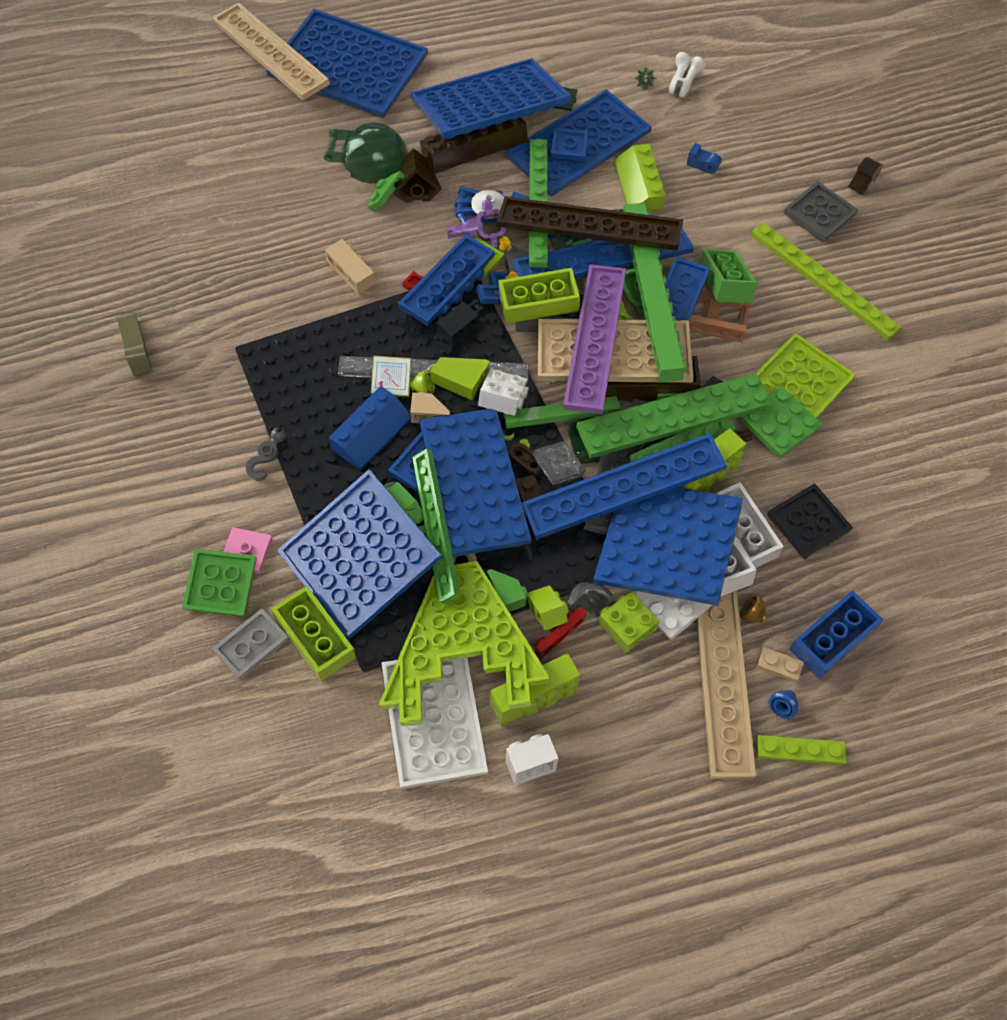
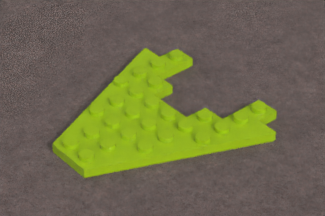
M477 561L455 565L460 596L446 604L439 603L435 576L431 580L379 703L382 710L399 707V722L401 726L423 723L422 684L443 681V661L483 655L484 671L486 674L506 671L508 706L510 709L532 706L530 686L551 683L546 670Z

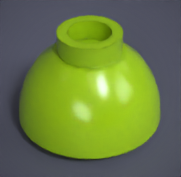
M428 370L421 371L415 376L414 380L410 381L412 391L417 393L425 392L427 394L434 393L435 384L431 382V374Z

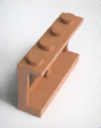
M703 287L698 300L705 302L703 316L692 314L689 321L690 331L742 343L751 303H720L715 299L709 287ZM720 306L740 309L739 324L717 320Z

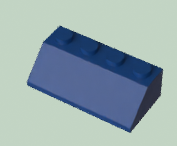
M380 386L329 437L331 450L361 471L411 420V415L394 394Z

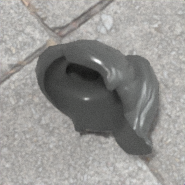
M581 582L571 591L570 599L566 605L568 610L573 611L581 607L583 610L588 611L589 615L600 613L605 607L610 606L614 599L611 591L604 585Z

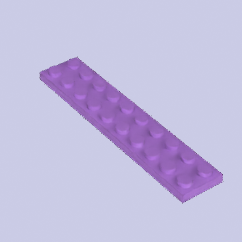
M589 264L563 403L564 410L603 414L626 268Z

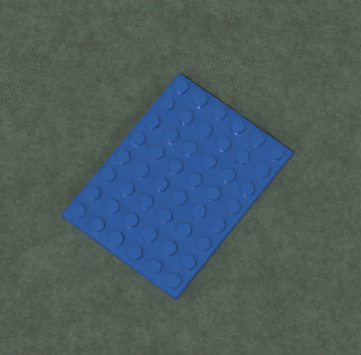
M317 9L311 11L287 43L329 79L330 85L318 91L317 94L383 118L428 54V48ZM266 70L267 76L277 79L271 72Z
M533 58L410 92L411 99L444 139H451L459 134H468L473 130L485 129L490 125H499L507 120H516L521 116L533 115L535 112L547 111L552 107L564 106L566 103L572 102L571 95Z

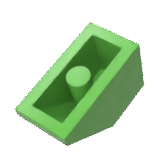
M396 482L387 489L416 525L424 520L421 507L399 482Z
M492 569L487 570V578L509 612L526 606L528 593L525 586L520 585L518 579Z

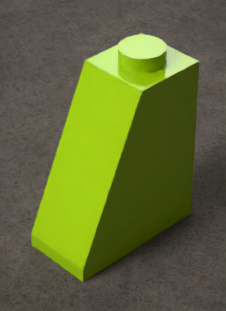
M440 357L437 363H433L430 368L431 382L473 400L490 371V361L484 359Z

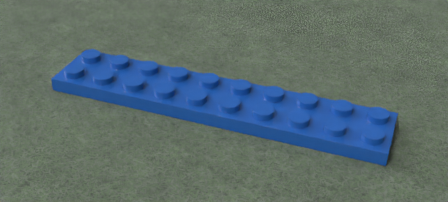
M683 228L678 251L659 248L660 259L658 260L693 253L694 246ZM601 240L549 251L547 268L529 267V256L513 259V266L519 277L572 268L575 279L587 277L589 264L617 268L634 266L629 244Z
M711 433L522 502V505L537 540L726 470L727 465Z

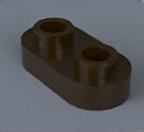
M515 443L510 447V460L529 475H538L542 472L543 459L522 443Z

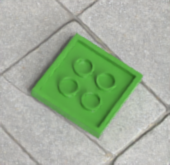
M783 386L769 395L772 402L771 408L740 416L739 419L779 459L821 429L823 425Z
M195 548L182 608L188 611L245 618L257 557L254 555Z

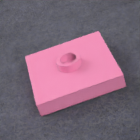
M232 527L224 552L256 556L257 561L254 573L260 574L272 536Z

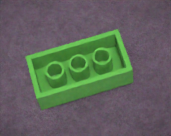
M702 248L699 264L711 268L706 283L715 299L720 303H752L758 282L738 252L735 250Z

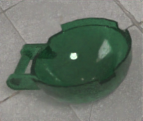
M366 123L355 130L331 129L329 132L330 141L328 149L324 153V159L328 162L343 163L344 167L351 173V177L361 182L377 184L380 179L384 180L399 171L401 161L408 154V149L403 138L393 128L382 123ZM337 140H345L342 152L334 151Z

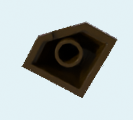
M413 148L401 161L399 171L405 176L402 180L395 182L394 187L396 189L393 193L405 203L413 202V200L431 201L442 188L427 158Z

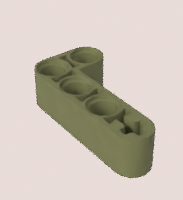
M135 311L116 316L125 347L124 353L133 376L151 372V363Z

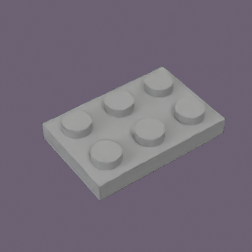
M261 608L216 644L212 650L240 681L289 640V637Z

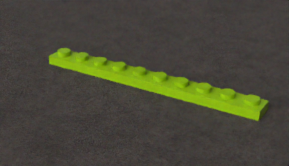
M762 222L752 230L751 236L884 339L889 341L899 332L900 325L765 222Z

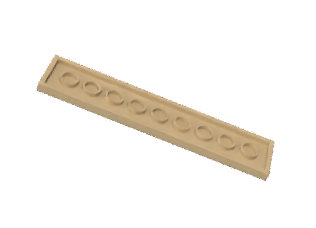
M239 2L212 17L213 22L301 100L304 101L330 85L329 79Z
M737 591L721 596L719 606L712 605L696 619L710 779H755L756 777Z

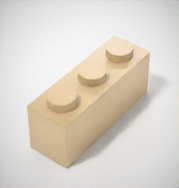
M341 239L325 249L326 261L357 294L375 285L376 274L374 269L366 265L362 256L357 255L350 244Z

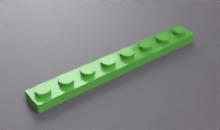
M426 448L412 458L427 538L443 556L433 565L439 603L446 604L459 597L460 591L432 450Z

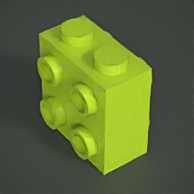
M632 591L627 595L622 594L613 606L605 607L600 612L599 618L601 627L625 653L656 631L660 622Z

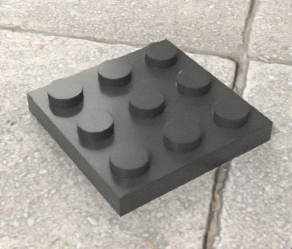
M817 181L785 208L784 214L825 242L851 220L859 209Z

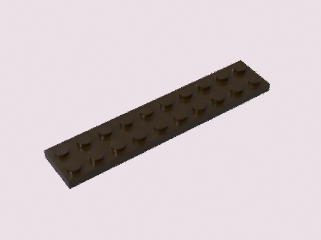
M504 196L497 219V227L678 251L684 219Z

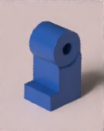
M695 143L689 152L687 165L712 174L717 171L722 158L717 153H710L701 149V145Z

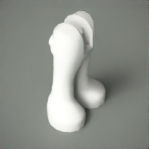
M679 52L675 58L677 71L670 83L669 93L674 95L678 87L681 88L679 97H684L689 91L693 79L703 71L706 63L703 58L694 57L690 64L689 55L685 52ZM690 64L686 78H682Z

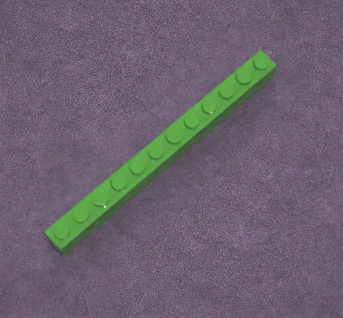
M645 202L623 205V212L650 215V210L646 209ZM629 244L659 381L662 383L683 380L684 372H687L686 360H682L683 347L678 343L680 342L679 331H675L676 318L672 316V302H668L669 289L665 288L666 276L665 274L662 275L663 264L662 261L658 260L660 259L659 248Z

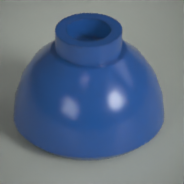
M780 690L769 698L770 709L777 716L790 719L797 714L799 703L793 691Z

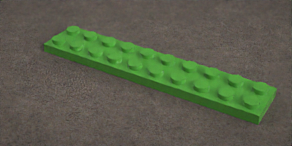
M757 373L580 421L577 422L576 427L589 458H594L771 408L772 402Z

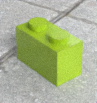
M550 585L528 593L530 611L544 631L568 622L566 616L569 613L565 601H561L558 592H554Z

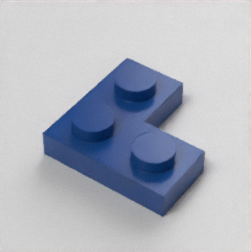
M490 271L488 278L491 285H478L476 291L481 304H501L498 280L506 279L508 276L507 272Z

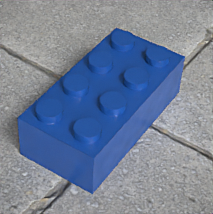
M852 590L797 637L789 650L821 679L869 637L884 619Z

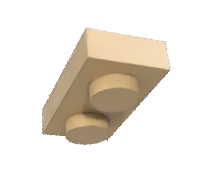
M763 647L756 668L797 683L804 662Z

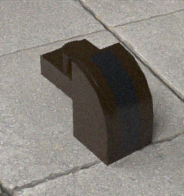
M865 157L858 166L857 172L848 187L864 195L871 182L877 178L883 168V164L870 157Z

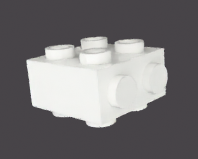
M490 369L480 390L478 406L515 416L517 410L522 409L524 398L528 394L529 387H526L527 379L518 375L504 373L500 370Z

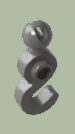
M274 428L271 431V440L263 442L259 446V456H255L247 462L246 472L253 480L260 481L267 478L265 472L255 473L254 467L257 464L272 462L278 457L279 450L277 444L283 442L286 438L284 429Z

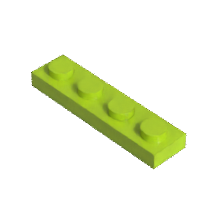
M764 735L756 737L757 759L832 765L846 764L845 742Z

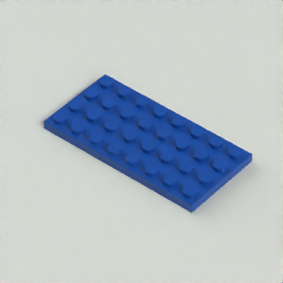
M605 89L529 137L528 142L516 145L508 150L506 157L530 178V139L547 140V194L552 197L651 132L652 126L610 91ZM554 128L588 131L585 161L551 158Z
M485 409L420 420L425 449L432 450L453 557L530 544L531 537L497 410Z

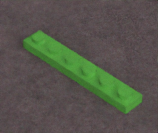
M732 419L679 433L630 455L629 458L633 462L711 433L713 439H716L729 428L732 431L736 430Z

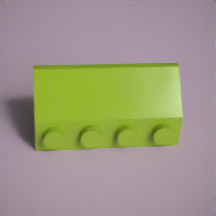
M650 143L633 145L614 160L626 204L645 202L646 209L650 211L663 210L666 195Z

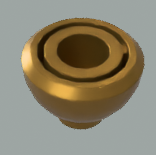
M758 595L751 597L744 604L740 612V618L751 623H763L769 615L766 612L765 602Z

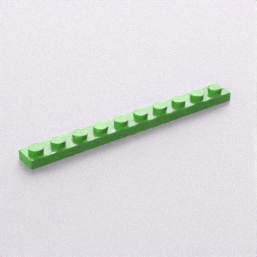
M530 139V200L547 202V140ZM529 231V267L547 268L548 233Z

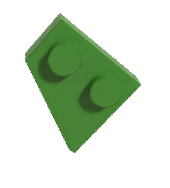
M398 171L384 180L380 179L376 184L375 192L370 196L371 201L368 208L374 211L384 206L396 189L393 186L394 183L402 180L405 175Z

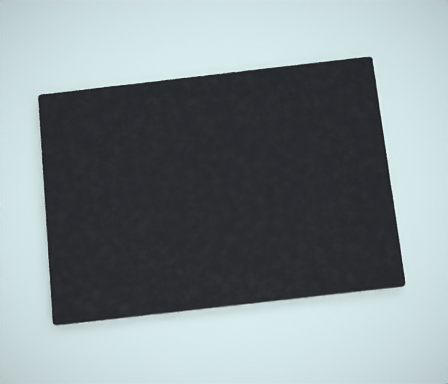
M476 279L471 291H465L462 294L461 301L451 306L452 310L453 307L460 305L462 302L469 305L474 300H477L480 306L486 308L485 313L479 318V326L453 347L437 334L436 323L439 320L438 317L427 326L398 307V303L410 292L406 291L235 348L270 440L271 431L274 428H282L286 432L285 440L277 444L279 450L277 458L304 526L313 519L307 516V511L327 463L360 471L331 450L329 437L371 396L373 356L412 358L411 380H414L415 376L421 371L428 370L430 372L433 363L436 364L440 357L489 360L490 369L500 370L504 373L518 375L527 379L526 387H529L527 397L524 398L522 409L546 406L494 304L480 303L476 289L478 285H483L481 280L478 281ZM483 383L477 392L478 395H480V390L483 386ZM435 384L433 395L445 390V388ZM411 387L409 397L396 396L409 414L411 411L412 393H417L412 391ZM497 411L503 434L511 436L514 433V438L511 441L505 440L508 454L513 444L520 443L522 439H527L530 449L543 459L542 472L534 475L541 495L584 480L555 422L506 428L503 412ZM410 420L361 472H366L370 469L374 475L384 478L383 485L388 482H399L421 507L419 493L388 474V469L421 432L420 423H411ZM510 460L515 479L530 476ZM526 517L531 537L530 544L475 553L476 561L486 576L487 570L492 569L518 579L520 585L525 586L527 593L550 585L554 592L557 591L559 596L563 597L570 594L573 588L581 582L594 583L593 579L606 535L584 530L585 522L536 540ZM424 520L417 524L418 527L425 525ZM458 556L454 565L467 563V556ZM433 566L349 639L362 672H368L381 667L383 662L398 660L434 576ZM526 598V606L509 612L511 616L530 609L528 598Z

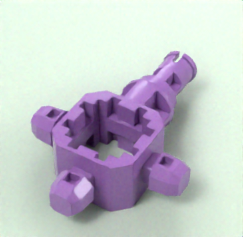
M490 199L483 200L482 210L484 211L479 212L476 219L466 220L465 223L459 226L446 227L448 239L464 236L465 234L472 238L479 236L483 241L490 240L489 245L498 250L500 243L497 239L503 237L506 228L500 227V231L497 233L484 234L481 219L498 216L500 210L491 209L493 205Z

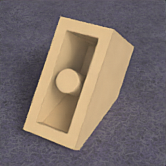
M425 392L412 393L411 423H420V420L450 415V411L433 394Z

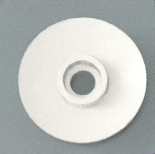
M492 190L478 192L472 199V209L478 215L479 212L484 211L482 210V201L490 199L493 205L491 209L500 210L504 197ZM490 216V217H484V218L492 219V218H496V217H498V216Z

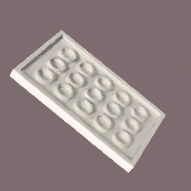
M461 658L443 661V681L422 684L423 723L401 726L399 722V707L388 709L400 789L488 774L468 659ZM397 660L382 663L385 688Z

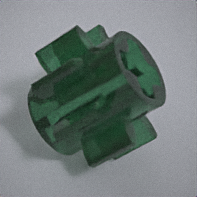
M647 67L644 68V72L638 70L639 75L635 77L639 82L637 86L643 85L644 89H647L648 85L654 86L653 81L657 79L653 75L655 71H649Z

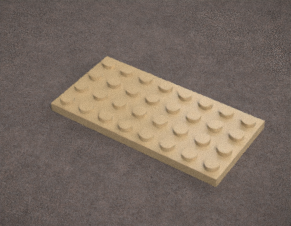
M538 319V381H568L579 319ZM618 320L608 382H660L646 320ZM676 320L675 331H679L680 342L678 343L683 347L682 360H686L687 372H684L683 380L670 382L693 383L689 320Z

